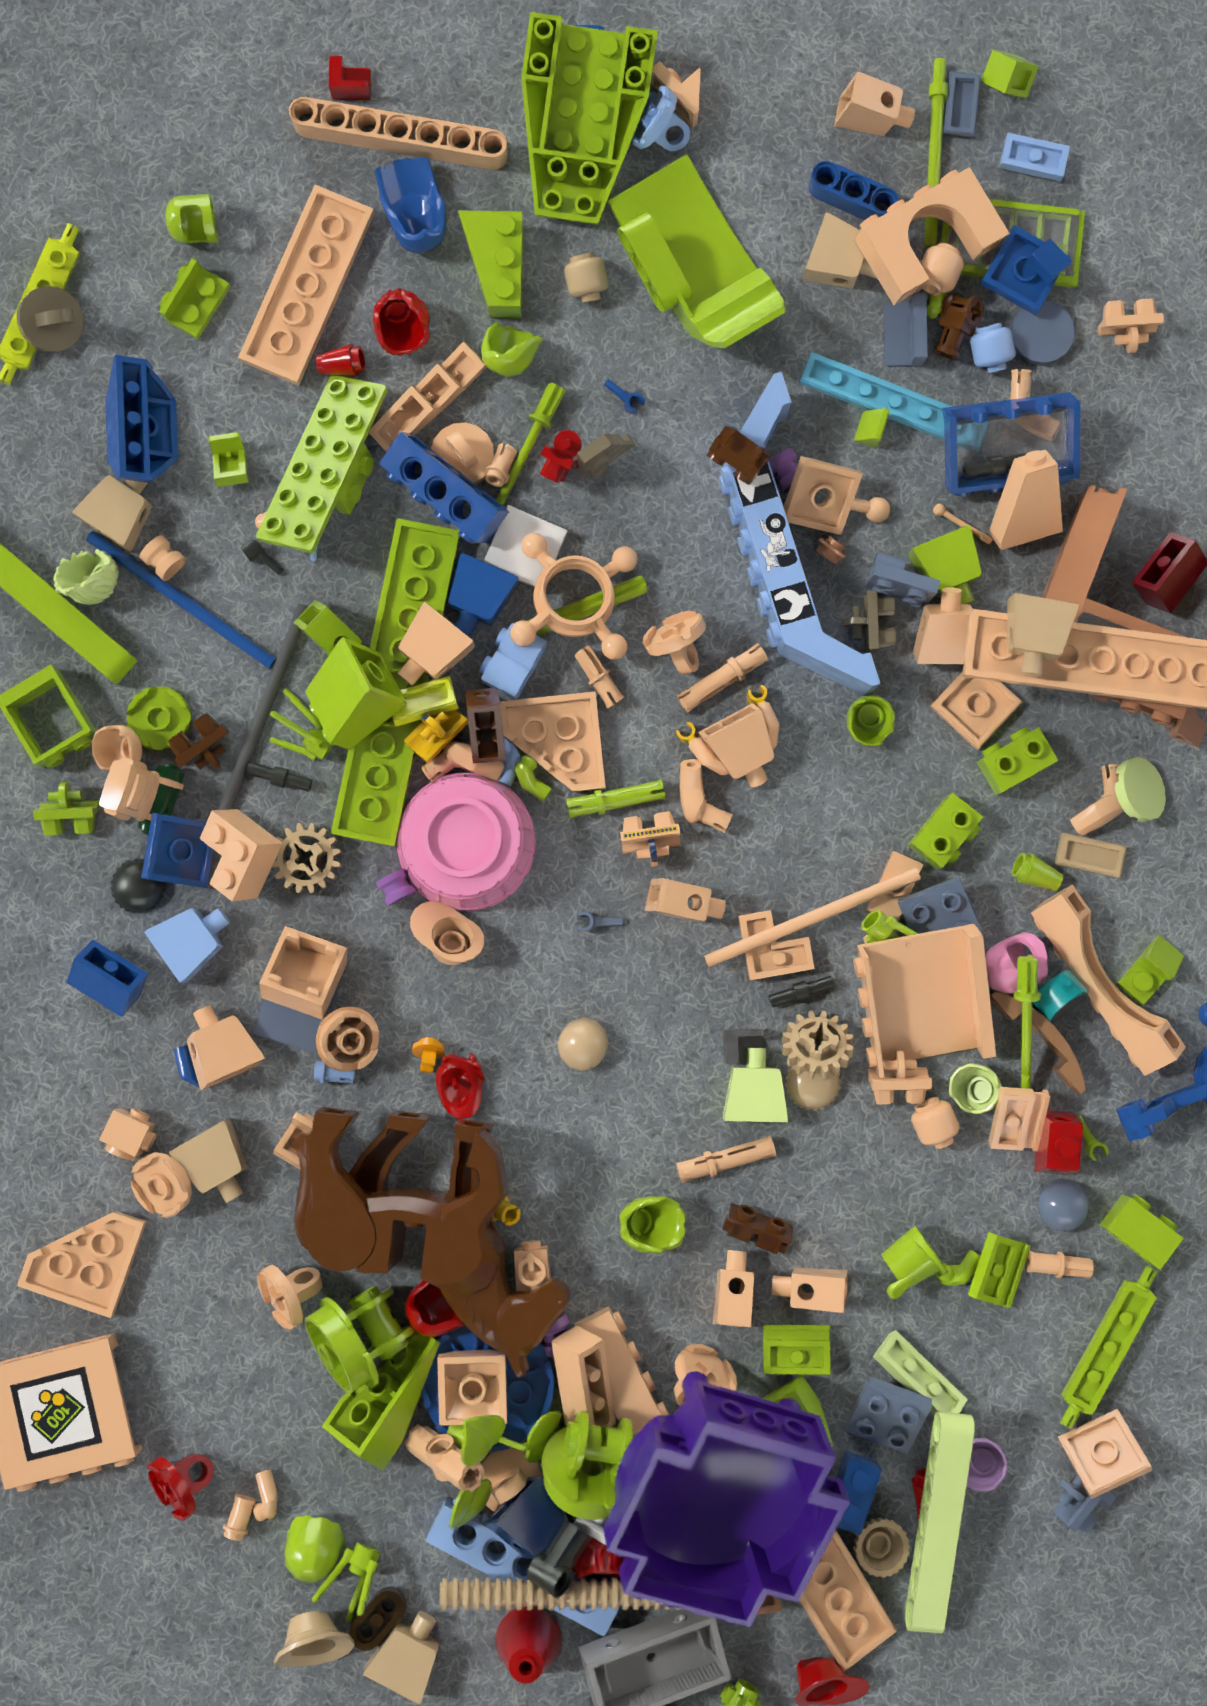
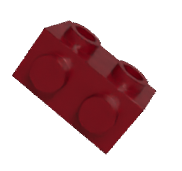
M1170 532L1134 578L1132 584L1147 605L1171 614L1207 567V558L1196 540Z

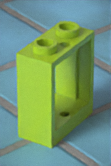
M50 664L0 694V708L34 765L51 769L65 760L64 755L73 750L76 752L82 751L92 744V739L97 730L62 672L57 667ZM57 686L83 730L43 753L18 709Z

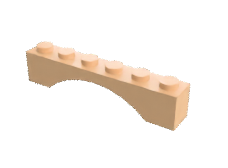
M1073 884L1039 904L1031 912L1037 928L1046 934L1053 944L1056 955L1064 960L1071 972L1089 991L1088 996L1093 1008L1106 1020L1113 1037L1122 1043L1128 1052L1131 1063L1146 1076L1176 1061L1186 1046L1168 1020L1151 1014L1134 1004L1119 991L1104 971L1092 941L1090 927L1091 910Z

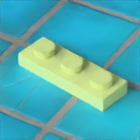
M896 1330L887 1335L873 1356L905 1389L932 1398L930 1413L935 1416L936 1412L959 1414L968 1400Z

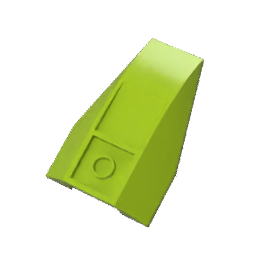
M530 12L521 82L535 216L594 225L599 224L649 99L658 30L626 26L625 33L565 25L563 24L562 16Z

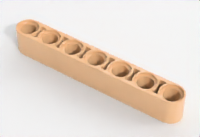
M299 97L289 107V115L295 131L305 138L415 157H427L432 160L490 170L502 168L508 160L505 135L495 129L309 97ZM305 114L312 115L308 121L299 120ZM335 120L344 121L338 127L330 126V124ZM364 126H375L370 132L361 131ZM399 130L407 132L403 137L400 138L392 136L396 131ZM428 136L438 137L433 143L424 142V139ZM460 141L469 143L466 148L459 149L455 147ZM493 146L501 149L496 154L486 152L488 148Z

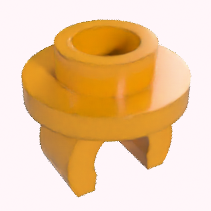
M422 1038L412 1046L413 1055L421 1058L420 1072L433 1073L435 1059L441 1058L445 1054V1046L435 1038Z

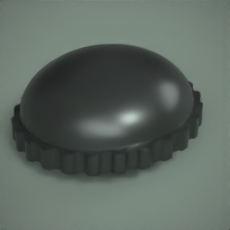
M144 859L128 860L126 864L123 863L120 868L116 869L117 872L113 874V880H111L112 897L115 898V902L120 905V908H125V911H131L133 914L136 912L142 914L143 912H149L150 909H155L156 905L161 903V899L164 898V892H166V882L141 878Z

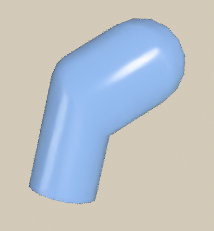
M504 738L506 760L502 761L504 767L497 781L511 787L516 776L515 765L516 762H520L521 756L516 745L507 738Z

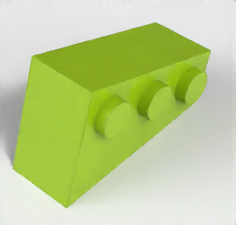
M458 210L460 225L490 318L522 319L523 212Z

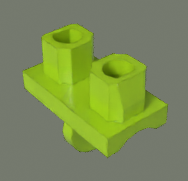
M60 782L58 792H48L49 802L41 803L39 809L33 810L34 821L41 820L45 836L62 834L65 831L63 819H73L75 833L90 834L95 830V815L100 810V800L72 801L82 800V791H72L69 782Z

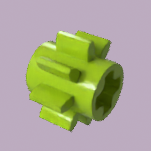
M741 1678L737 1680L735 1686L727 1682L720 1694L721 1702L725 1704L724 1706H762V1701L758 1699L760 1695L758 1688Z

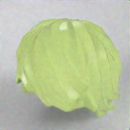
M99 549L95 550L94 555L87 551H81L77 556L75 553H72L70 561L62 558L60 566L56 568L57 571L54 574L55 592L69 596L75 602L93 605L103 602L104 599L109 598L117 585L119 572L116 561L105 551H100Z

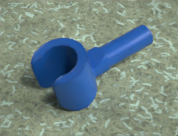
M609 379L604 383L605 387L624 402V408L628 413H637V410L630 406V399H636L641 405H644L645 400L640 393L634 392L629 394Z

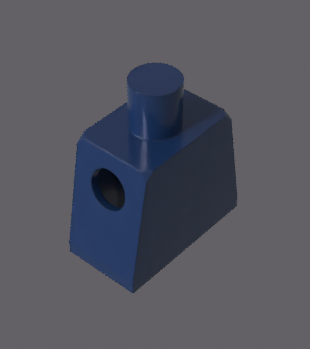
M541 1476L528 1477L525 1487L514 1497L504 1502L485 1522L488 1528L524 1558H535L539 1553L546 1552L564 1522H568L561 1508L549 1497L544 1486V1479Z

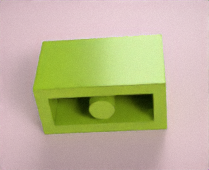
M1122 1194L1099 1226L1148 1264L1161 1270L1184 1239L1175 1232L1178 1226L1162 1214L1159 1218L1149 1212L1152 1206L1135 1194L1131 1198Z

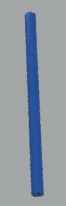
M94 530L88 534L86 541L100 551H105L118 564L268 669H271L274 665L276 658L167 581H163L157 574Z

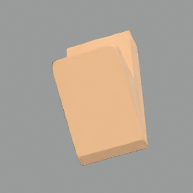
M659 61L653 67L651 85L657 91L658 87L666 86L676 93L677 102L675 110L693 128L698 122L701 69H697L681 84V79L676 71L670 67L667 69Z

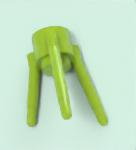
M284 688L283 693L318 730L311 728L308 732L276 711H271V717L304 738L302 744L306 748L275 737H271L269 741L280 747L303 754L313 761L316 757L324 760L334 745H331L322 734L323 727L319 719L288 688Z
M874 910L868 914L861 926L862 930L868 935L865 939L867 943L899 938L896 934V929L907 936L918 934L899 923L893 916L887 917L881 910Z
M360 1542L356 1543L354 1550L346 1548L342 1559L312 1597V1602H318L347 1563H350L351 1565L348 1570L359 1575V1579L345 1619L347 1622L352 1620L358 1602L357 1614L362 1616L381 1552Z

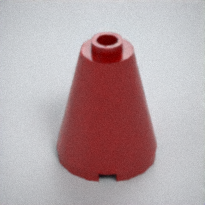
M522 1607V1610H511L500 1622L496 1631L495 1644L497 1653L511 1676L519 1683L529 1684L536 1681L556 1661L561 1650L562 1636L557 1620L548 1612L538 1610L537 1607H533L532 1610Z

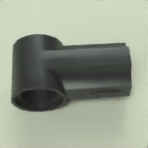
M565 1521L547 1551L539 1553L531 1562L527 1572L528 1580L553 1597H561L569 1588L573 1578L572 1569L591 1538L572 1523Z

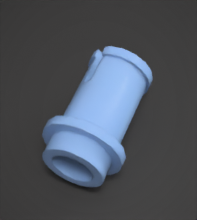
M323 1061L315 1062L314 1080L320 1081V1084H324V1081L354 1084L355 1070L337 1071L327 1066Z

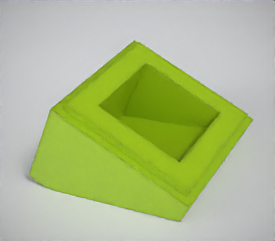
M881 408L863 412L854 441L870 447H878L888 420L889 409Z

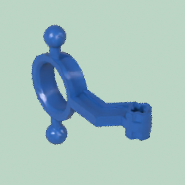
M1207 1002L1200 1007L1198 1012L1199 1020L1206 1027ZM1207 1045L1196 1058L1193 1072L1194 1084L1147 1103L1140 1099L1126 1103L1116 1109L1128 1141L1150 1136L1156 1132L1154 1123L1167 1119L1176 1109L1203 1100L1207 1105Z

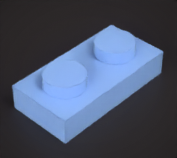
M1007 133L999 168L1061 182L1064 177L1070 146Z

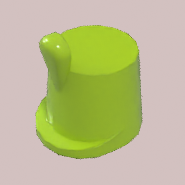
M916 1225L881 1253L883 1259L898 1279V1281L890 1284L887 1288V1294L892 1299L900 1298L907 1289L938 1272L941 1275L948 1273Z

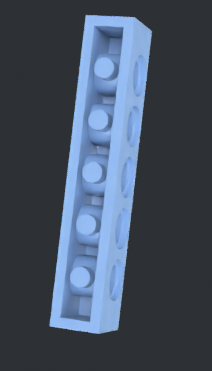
M446 1497L428 1532L425 1542L495 1579L501 1578V1581H506L507 1578H511L512 1581H517V1578H522V1581H527L528 1569L521 1568L517 1562L523 1556L485 1524L492 1514L484 1513L483 1516L478 1514L464 1524L472 1526L476 1534L470 1538L463 1537L458 1530L460 1527L449 1528L453 1506L457 1497L454 1500ZM492 1541H500L505 1545L506 1549L502 1553H493L488 1548V1544ZM572 1569L573 1578H575V1581H580L579 1578H576V1574ZM593 1574L585 1575L583 1577L586 1579V1581H590L591 1578H596L597 1581H601L600 1578L596 1577ZM602 1576V1578H607V1581L612 1580V1578L608 1576ZM554 1607V1610L603 1637H605L618 1609L612 1610L611 1607H607V1610H602L601 1607H597L596 1610H591L590 1607H586L585 1610H580V1607H575V1610H570L569 1607L559 1610V1607Z

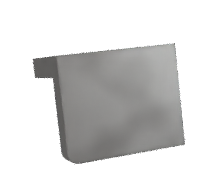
M764 1029L722 1030L725 1064L746 1062L747 1047L763 1048L762 1036H764Z

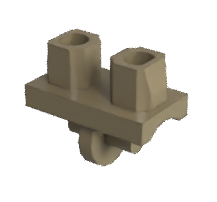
M867 591V595L864 596V617H861V607L854 606L851 607L852 618L842 620L843 628L852 629L853 640L862 639V628H865V654L869 652L875 654L879 649L894 647L896 644L895 628H879L878 617L894 616V597L877 596V591Z

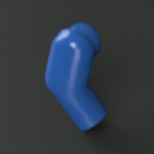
M188 1045L175 1048L173 1051L179 1076L192 1085L199 1087Z

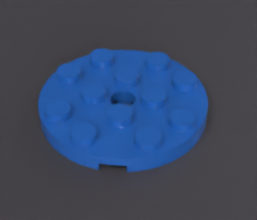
M466 1325L437 1339L440 1345L421 1392L425 1409H427L435 1427L441 1434H447L450 1425L439 1426L438 1355L465 1350L497 1351L480 1340ZM542 1342L527 1355L529 1370L526 1371V1375L523 1377H517L506 1355L507 1424H505L502 1436L518 1443L528 1437L533 1425L540 1417L548 1413L552 1403L554 1372L550 1357L546 1356ZM497 1442L488 1452L502 1451L511 1447Z

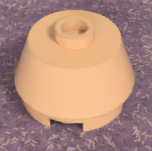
M339 1008L326 1015L318 1026L316 1035L317 1052L321 1060L334 1070L352 1071L362 1069L378 1053L379 1029L377 1023L367 1011L361 1008Z

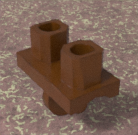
M206 712L193 722L194 726L203 736L198 741L192 744L183 730L168 740L172 751L176 755L174 760L179 767H182L201 752L204 756L194 762L199 770L209 763L216 770L221 767L217 758L226 752L225 748L221 743L212 750L208 747L226 735L228 730L223 723L219 725Z

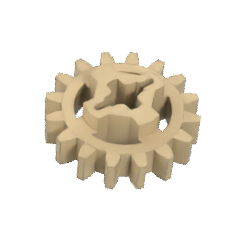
M297 823V832H293L289 828L284 829L287 837L285 839L276 837L283 844L278 852L277 860L272 865V867L280 869L275 878L278 880L286 878L284 887L287 889L296 884V892L301 894L305 886H307L312 894L316 893L317 884L326 889L328 885L325 880L328 877L335 880L337 878L335 873L332 872L333 868L342 867L341 863L335 861V857L341 855L342 850L333 849L332 847L336 844L337 839L335 837L326 839L328 830L323 828L317 833L316 824L310 823L308 830H305L301 823ZM313 837L318 839L319 842L307 845L301 838ZM290 846L292 849L290 860L285 863L286 852ZM300 849L309 854L313 853L309 858L312 868L304 863H299L303 858ZM327 854V864L325 869L322 870L320 867L321 859ZM303 871L307 872L312 879L299 880L293 875Z
M811 1010L806 1019L798 1014L796 1015V1022H788L786 1032H783L782 1055L788 1056L787 1065L793 1066L796 1064V1073L798 1075L808 1071L809 1079L813 1080L815 1073H820L823 1080L827 1079L829 1071L838 1076L840 1066L847 1068L849 1059L853 1054L854 1047L852 1043L854 1037L852 1034H847L848 1025L842 1024L839 1026L837 1024L839 1017L836 1015L831 1020L827 1019L826 1011H822L820 1017H815L814 1012ZM820 1039L818 1051H815L817 1040Z

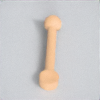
M936 504L934 506L933 512L936 516H944L960 527L969 525L948 512L943 504ZM970 525L972 534L990 545L993 538Z

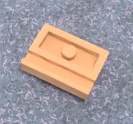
M1000 1087L988 1140L991 1149L1023 1151L1024 1148H1032L1033 1151H1038L1050 1101L1048 1090L1034 1092L1033 1089Z

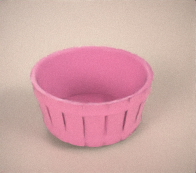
M455 773L436 779L433 783L430 782L415 794L408 803L400 820L397 835V852L400 865L407 872V879L410 884L427 900L442 902V904L451 906L456 911H478L502 902L509 895H512L525 880L524 878L532 866L533 854H535V829L525 804L508 786L475 773Z

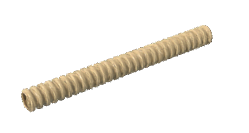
M443 1578L442 1582H440V1607L442 1611H446L447 1607H452L453 1611H457L458 1607H463V1611H468V1607H473L474 1611H478L479 1607H484L485 1611H489L490 1607H495L496 1611H499L501 1607H505L506 1611H510L511 1607H516L518 1611L522 1610V1607H527V1610H532L533 1607H537L538 1610H543V1607H548V1610H554V1607H559V1610H564L565 1607H569L570 1610H575V1607H580V1610H585L586 1607H590L591 1610H596L597 1607H601L602 1610H607V1607H611L612 1610H617L618 1607H622L623 1610H628V1607H633V1610H638L639 1607H643L644 1610H649V1607L659 1610L660 1606H664L661 1603L646 1599H635L627 1594H623L622 1583L617 1578H612L611 1581H607V1578H602L601 1581H597L596 1578H591L590 1581H586L585 1578L575 1581V1578H572L569 1588L559 1598L553 1597L528 1579L527 1581H522V1578H517V1581H512L511 1578H507L506 1581H501V1578H496L495 1581L485 1578V1581H480L479 1578H475L474 1582H469V1578H464L463 1582H458V1578H453V1582H448L447 1578ZM664 1606V1609L670 1610V1607Z

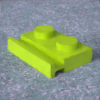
M988 1232L968 1295L981 1301L1011 1308L1031 1245Z
M763 1324V1374L831 1375L830 1325Z

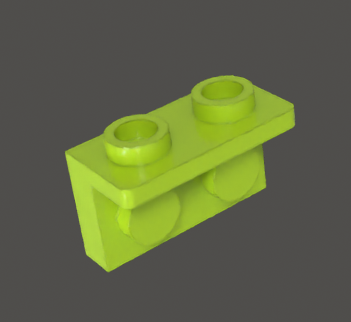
M191 258L187 265L184 264L180 268L176 277L177 282L171 292H166L162 297L159 312L167 323L199 340L231 286L227 281L202 268L199 261Z

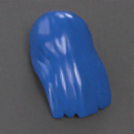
M420 157L413 160L404 158L394 160L392 165L386 164L384 169L381 166L376 168L375 176L381 204L401 246L415 254L426 253L438 247L442 243L447 230L446 204L439 193L429 158Z

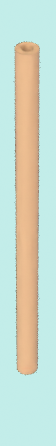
M916 868L903 872L704 955L705 961L709 968L921 880L919 872Z

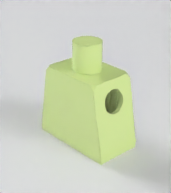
M747 1047L746 1067L732 1066L723 1111V1119L725 1121L788 1122L781 1070L777 1067H766V1048Z

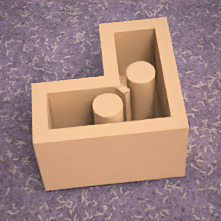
M238 809L212 810L200 836L204 843L222 856L210 885L231 901L257 899L283 843Z

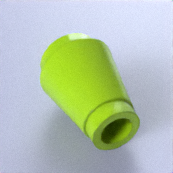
M1021 853L1015 860L1011 875L1017 878L1018 883L1047 890L1050 889L1054 892L1059 889L1063 881L1062 873L1033 853Z

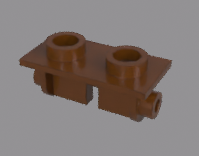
M731 1203L729 1216L726 1217L722 1230L727 1231L728 1236L749 1243L754 1233L758 1235L755 1246L774 1254L778 1252L784 1254L787 1245L791 1243L793 1226L788 1225L781 1218H770L759 1214L748 1205L739 1206Z

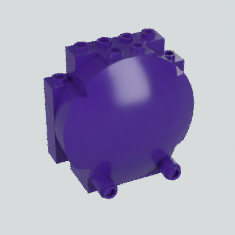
M692 1371L682 1381V1389L685 1395L683 1404L674 1414L659 1415L647 1423L630 1442L621 1458L615 1478V1504L603 1527L607 1551L613 1552L617 1556L625 1557L619 1569L623 1594H627L635 1599H646L661 1603L670 1608L684 1609L700 1616L706 1615L722 1619L730 1624L737 1623L751 1627L767 1594L777 1599L799 1602L850 1500L842 1479L828 1476L836 1456L819 1415L802 1411L799 1403L790 1398L774 1403L710 1384L705 1374Z

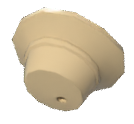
M322 1611L302 1613L291 1618L289 1621L285 1647L277 1653L274 1658V1664L283 1668L336 1661L350 1653L354 1647V1640L349 1634L339 1632L328 1613Z

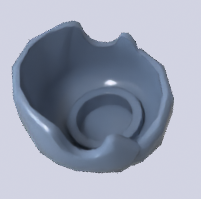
M1059 1178L1043 1188L1039 1196L1037 1208L1041 1220L1053 1230L1067 1232L1080 1226L1086 1219L1089 1211V1200L1084 1188L1076 1181Z

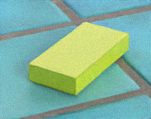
M450 676L400 690L407 705L392 717L395 726H400L421 720L425 714L434 716L438 715L441 711L445 713L459 709Z

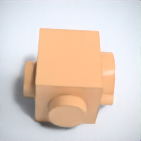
M122 1108L114 1109L99 1140L106 1143L105 1150L109 1153L134 1161L136 1156L143 1154V1151L148 1152L154 1144L157 1134L153 1133L156 1124L148 1121L150 1115L141 1110L132 1108L129 1112Z
M540 1240L521 1242V1247H516L514 1250L516 1291H531L538 1289L544 1282L551 1279L549 1245L541 1246Z

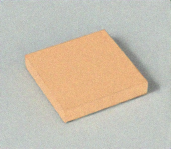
M962 671L930 707L978 750L1022 704V701L1003 683L962 677Z
M1118 1408L1058 1436L1062 1448L1091 1499L1152 1471L1151 1464Z

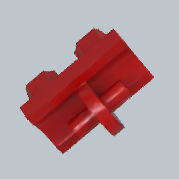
M562 430L554 438L553 446H544L540 455L547 459L540 475L559 483V481L564 482L569 470L578 469L577 457L575 456H577V452L582 448V439L578 433L572 430Z

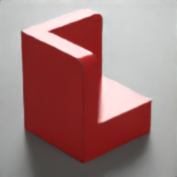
M329 55V89L332 99L371 100L370 68L345 67L342 55Z

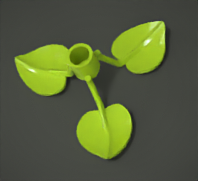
M551 1411L540 1417L531 1428L526 1443H518L502 1436L505 1429V1420L499 1415H482L464 1419L463 1425H450L447 1434L451 1435L455 1444L461 1448V1461L468 1467L481 1462L497 1442L520 1451H526L525 1460L529 1463H534L542 1459L545 1445L550 1437L562 1429L563 1413L561 1411ZM481 1479V1485L472 1492L469 1490L459 1492L449 1522L450 1529L466 1524L483 1510L492 1490V1482L489 1479Z

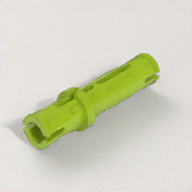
M659 779L658 781L601 792V789L594 790V794L566 798L568 808L580 806L568 809L569 818L572 819L573 817L597 812L599 815H604L607 810L665 800V792L663 790L651 792L664 789L662 780Z

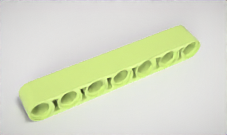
M936 1412L934 1416L905 1609V1622L908 1631L943 1633L945 1628L974 1439V1420L970 1414Z

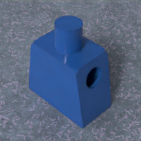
M461 553L448 602L451 609L460 613L455 626L469 637H471L478 621L492 626L519 585L518 576Z

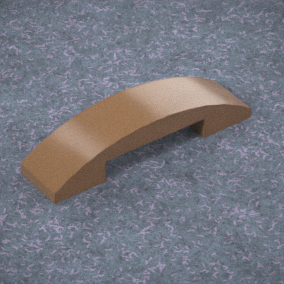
M989 991L990 1002L1007 1020H1014L1019 1015L1022 1017V1002L1015 1000L1014 997L1007 994ZM1032 1008V1029L1061 1059L1051 1069L1073 1093L1082 1094L1086 1090L1084 1078L1073 1051L1055 1026L1037 1010Z

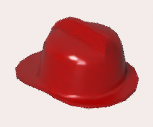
M815 1657L803 1659L797 1663V1679L800 1693L796 1696L795 1702L798 1705H838L861 1698L870 1688L869 1682L864 1678L846 1676L837 1661L832 1658Z

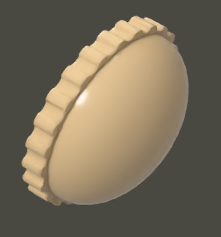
M796 1064L788 1070L787 1082L785 1083L787 1093L790 1094V1099L794 1100V1104H798L800 1108H806V1110L813 1109L814 1111H817V1109L822 1110L825 1106H830V1103L834 1102L835 1097L839 1095L838 1090L841 1089L839 1085L841 1083L840 1073L838 1076H835L829 1071L826 1080L821 1078L820 1073H815L813 1080L809 1079L808 1071H804L800 1075L796 1073Z
M879 1517L876 1520L871 1519L870 1522H865L861 1534H855L856 1538L853 1540L856 1562L869 1575H874L877 1578L879 1576L882 1578L886 1576L891 1577L893 1573H898V1570L902 1569L904 1563L907 1562V1557L910 1554L908 1552L910 1549L908 1544L909 1538L906 1537V1532L902 1530V1527L893 1520L890 1521L887 1518L881 1519Z

